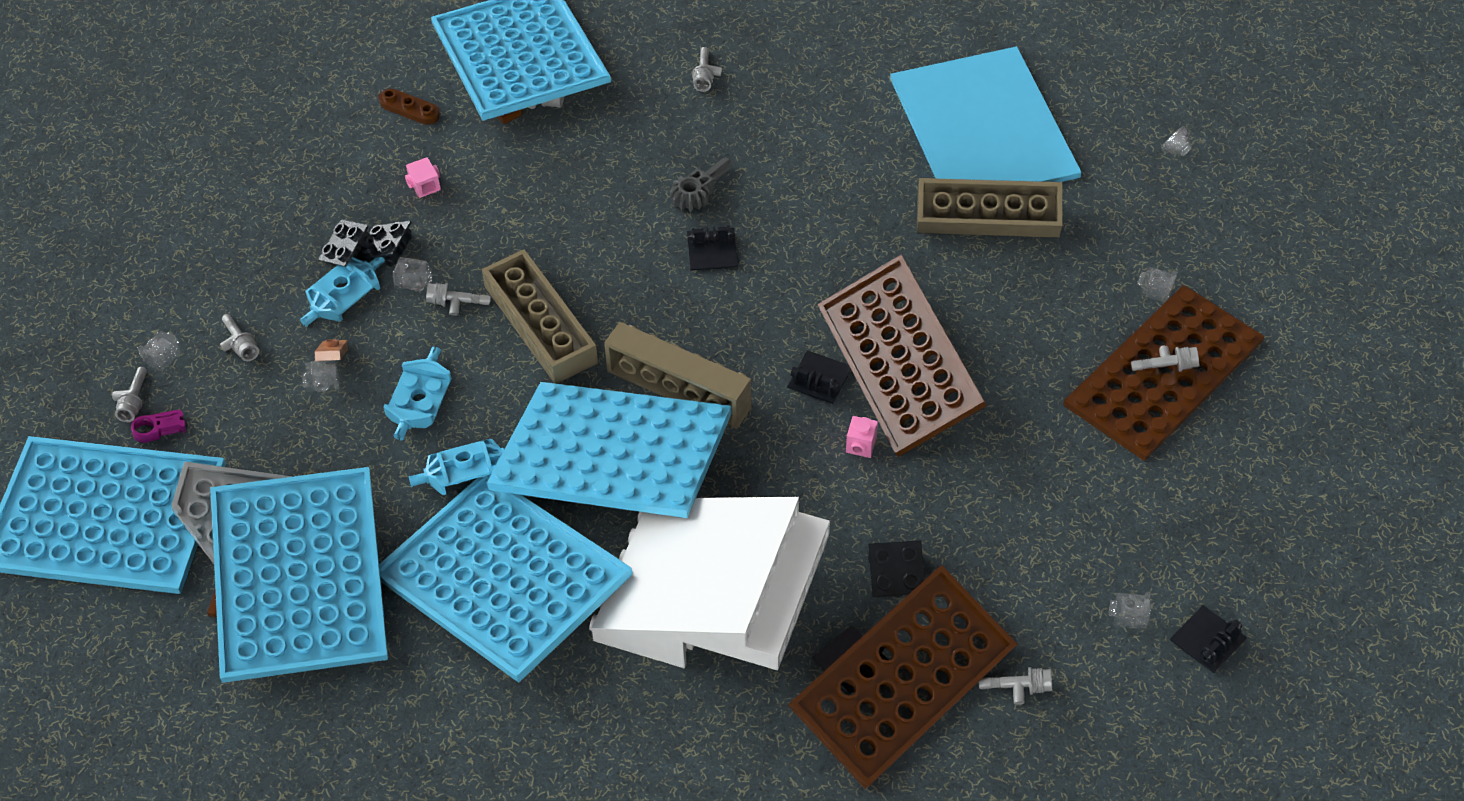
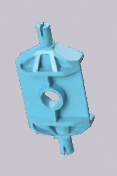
M352 257L346 267L339 265L334 267L305 291L311 305V311L300 319L301 323L308 327L309 324L320 317L341 322L343 320L342 314L373 288L376 290L380 289L375 270L385 263L384 258L377 257L368 263L367 261L363 262ZM339 283H347L344 287H336Z
M432 347L426 359L403 362V373L389 405L384 404L385 415L392 422L399 424L394 433V438L397 440L399 438L404 440L408 429L412 427L427 428L435 420L452 379L450 371L437 363L438 357L441 354V350L438 347L436 349ZM417 394L425 395V398L420 401L413 400V397Z
M486 439L428 455L426 468L423 469L424 473L408 476L411 487L427 482L440 494L446 495L445 486L459 484L492 474L504 448H500L493 439Z

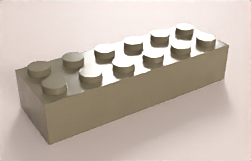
M919 178L917 233L1030 237L1060 236L1062 229V182Z
M525 249L482 269L486 290L554 384H558L598 364L596 344Z
M622 322L618 323L604 342L607 372L665 398L731 406L732 414L727 425L735 429L739 427L752 408L751 378H748L743 373L732 371L720 363L709 361L699 354L686 351L676 344L665 342L655 335H649L632 325H626Z

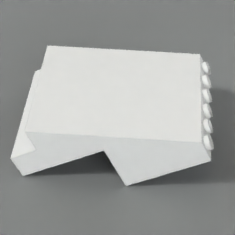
M799 497L696 498L688 518L639 512L638 525L636 529H631L628 538L629 545L626 550H622L619 560L632 568L633 575L599 606L598 615H593L589 629L592 631L593 641L681 668H685L687 664L686 650H692L694 646L778 671L828 540L830 521L799 512Z

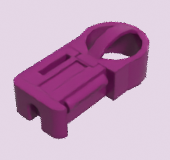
M181 410L140 416L134 419L131 424L134 439L141 443L159 440L160 436L179 433L180 431L183 434L186 432ZM149 425L153 427V429L147 433H138L136 431L140 426Z

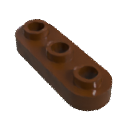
M386 89L379 95L380 106L383 109L416 122L430 125L437 122L440 118L439 108L435 104L399 90Z

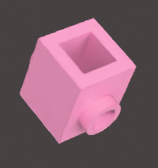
M428 157L406 165L408 175H405L407 185L410 189L414 188L419 198L441 190L438 179L440 178L439 170L436 165L431 164Z
M853 416L847 433L846 453L871 458L877 439L878 421L866 417Z

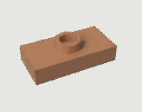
M324 340L315 350V361L341 360L348 351V340Z

